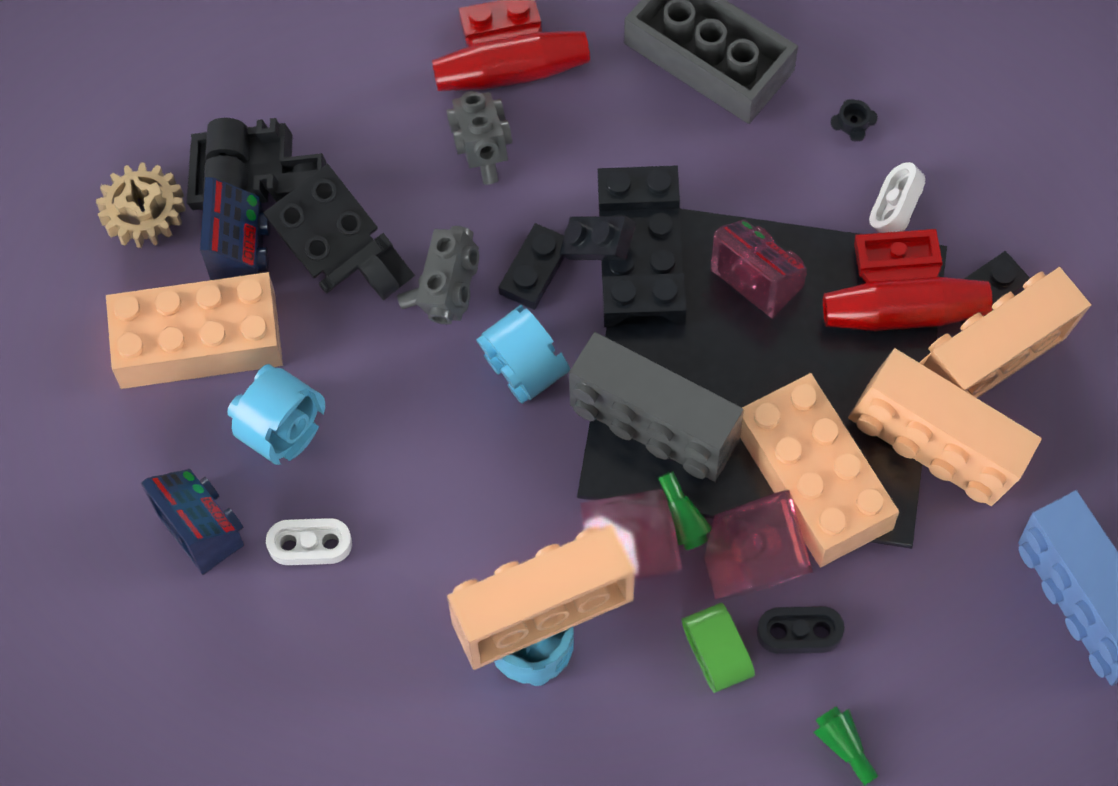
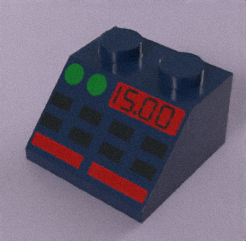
M205 177L200 251L210 280L259 274L261 271H268L269 255L268 248L263 247V236L270 235L271 223L264 215L260 197L214 177Z
M191 469L148 477L141 482L155 513L202 575L244 546L239 531L244 528L230 508L222 511L215 502L219 498V494L206 477L198 480Z

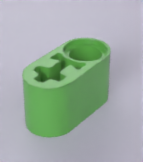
M722 602L681 619L687 640L709 687L714 693L755 676L750 656L726 606Z

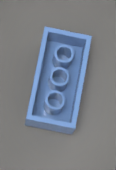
M1075 490L1031 514L1018 542L1020 545L1018 549L1024 563L1029 568H1035L1041 577L1042 588L1048 600L1052 604H1058L1065 614V623L1070 634L1077 641L1081 640L1089 651V661L1098 676L1105 677L1112 687L1118 683V551L1078 491Z

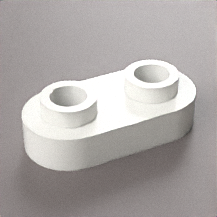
M906 162L898 165L888 174L869 217L871 226L879 233L904 231L910 222L911 215L925 184L924 174L913 163Z
M337 519L282 520L269 529L266 536V546L272 559L282 565L335 564L344 560L349 555L352 549V538L348 527ZM329 539H335L339 542L333 549L324 547L325 542ZM292 540L296 542V546L292 550L282 549V545L286 541Z

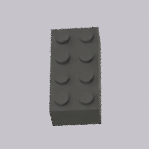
M641 0L625 17L624 44L748 124L753 121L795 71L798 45L726 0Z
M595 331L569 371L570 406L573 407V410L579 416L589 421L597 419L608 425L610 430L622 439H635L646 445L647 450L658 458L666 460L669 457L682 464L683 468L696 478L704 479L707 477L716 482L740 442L744 414L742 407Z

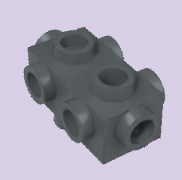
M466 92L461 98L452 99L453 109L446 110L450 131L453 133L457 154L465 153L469 169L480 167L483 184H493L499 181L495 163L508 161L506 145L512 143L509 122L505 120L501 99L493 100L490 92Z
M452 226L450 229H434L423 275L419 277V287L400 293L397 296L399 305L403 310L418 305L433 322L448 325L452 323V320L461 321L463 313L466 312L469 306V286L471 278L478 270L479 247L472 240L474 235L472 230L462 226Z

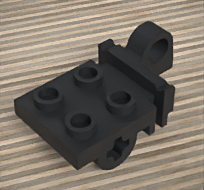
M217 118L208 123L207 132L191 134L187 204L192 211L203 210L205 177H214L260 197L261 203L268 202V193H270L277 203L327 163L322 153L292 157L293 134L286 123L279 124L276 118H270V128L267 127L263 119L257 120L256 126L247 127L242 121L234 118Z
M328 163L264 212V215L276 229L282 240L298 260L303 263L311 276L316 278L322 272L325 274L326 278L319 282V286L326 294L359 269L384 301L415 276L384 233L373 240L370 235L378 229L377 225Z

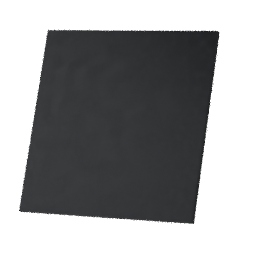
M679 208L687 308L686 324L677 325L663 316L628 317L613 327H607L605 337L740 407H744L812 373L899 510L894 529L872 540L871 543L912 549L922 464L913 458L901 456L893 449L892 445L881 438L865 434L848 417L869 381L893 349L896 348L920 363L921 360L931 353L928 348L937 340L938 326L882 331L825 326L823 294L866 283L859 276L854 246L855 235H859V233ZM742 221L749 223L752 229L745 227ZM735 223L739 224V225H740L742 228H744L747 232H743V231L740 230L738 227H736L734 224H735ZM729 225L735 227L741 234L736 233ZM724 227L730 229L733 233H735L737 236H739L742 240H744L753 248L749 249L746 245H744L732 234H730L727 230H725ZM754 232H760L765 236V238L762 239L758 237ZM750 236H754L761 243H763V245H759L756 241L750 238ZM744 238H749L752 242H754V243H755L756 245H758V246H757V247H754L752 244H750V243H749L748 241H746ZM772 241L803 265L804 268H796L766 243ZM939 245L942 267L938 277H944L947 246ZM769 248V249L772 250L775 254H777L779 257L776 258V257L773 256L770 252H768L766 249ZM764 250L766 253H768V254H769L771 257H773L774 259L771 260V259L768 258L765 254H763L761 251ZM756 252H759L761 255H763L766 259H768L780 270H782L786 275H782L780 272H778L765 260L759 257L756 254ZM786 261L789 265H791V266H792L793 268H795L796 270H795V271H792L789 267H787V266H786L785 264H783L782 262ZM779 263L782 264L785 268H787V269H788L789 271H791V272H790V273H787L784 269H782V268H781L780 266H778L777 264H779ZM597 419L590 421L577 498L668 512L667 503L669 502L658 477L674 471L684 496H688L703 517L797 531L741 438L717 481L714 482L707 477L699 479L692 476L683 468L682 464L669 457L665 460L654 456L647 450L646 445L633 438L625 440L618 437L610 430L608 425Z

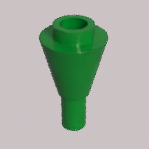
M674 471L658 477L669 502L667 506L674 546L683 544L685 550H690L709 541L706 534L712 531L713 528L688 496H684Z
M835 706L815 720L820 728L813 733L842 760L850 764L864 786L878 777V774L863 753L864 748L850 709L841 713L839 708Z

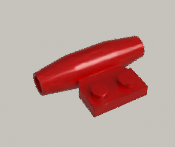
M497 0L459 8L466 45L469 47L432 60V66L438 91L488 90L545 79L590 62V51L585 31L542 32L541 19L535 0Z
M936 229L855 235L854 246L859 276L866 283L823 294L825 326L871 331L944 326L968 320L979 312L982 316H985L992 311L993 305L992 290L988 281L938 277L942 267V257Z

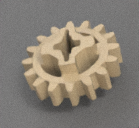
M140 163L138 171L134 172L126 165L124 166L125 175L120 177L112 173L110 177L113 184L111 186L101 185L100 189L104 197L96 199V204L100 211L98 213L102 226H105L108 235L111 238L118 235L122 245H126L130 239L135 240L137 248H142L144 239H150L153 245H157V235L162 233L167 237H171L172 233L169 226L171 224L180 226L182 223L179 213L184 212L186 209L182 199L184 197L180 184H176L171 172L163 175L159 165H156L151 172L147 171L145 163ZM138 198H140L145 209L144 212H141V209L137 202Z

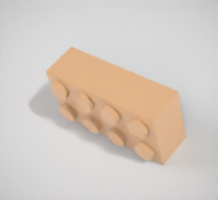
M1058 267L1048 275L1041 271L1031 277L1023 285L1025 290L1016 296L1012 292H1008L992 305L993 311L984 317L980 312L970 317L960 327L962 331L954 337L947 333L938 338L928 348L931 353L921 360L920 364L978 398L1066 339L1090 308L1091 303L1061 267Z
M269 272L106 295L111 367L121 389L258 370L266 364H270L273 367L283 366L276 298Z
M896 348L893 349L871 378L848 417L865 434L881 438L892 445L893 449L901 456L915 459L928 467L935 477L944 481H951L964 489L966 494L974 501L986 503L991 507L1021 478L1042 440L1038 435Z
M812 373L742 407L744 414L740 438L820 568L894 529L899 510Z
M612 524L602 529L595 526L582 531L577 535L576 540L563 546L552 544L542 548L536 553L535 558L521 564L516 561L507 563L499 567L495 571V575L479 582L477 579L465 581L454 588V593L447 595L452 625L472 669L475 670L633 601L635 570Z

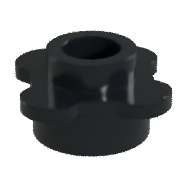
M848 99L843 102L839 114L832 116L831 126L834 130H842L847 133L852 141L858 142L865 138V131L869 126L877 123L878 117L876 112L870 110L865 102ZM851 118H854V119H857L858 121L855 122V123H853V122H851L850 119H851Z

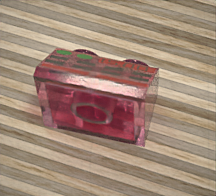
M743 219L721 226L714 232L711 270L770 318L773 319L804 287L807 268L804 266L801 258L792 251L783 250L773 242L771 235L762 227H754Z

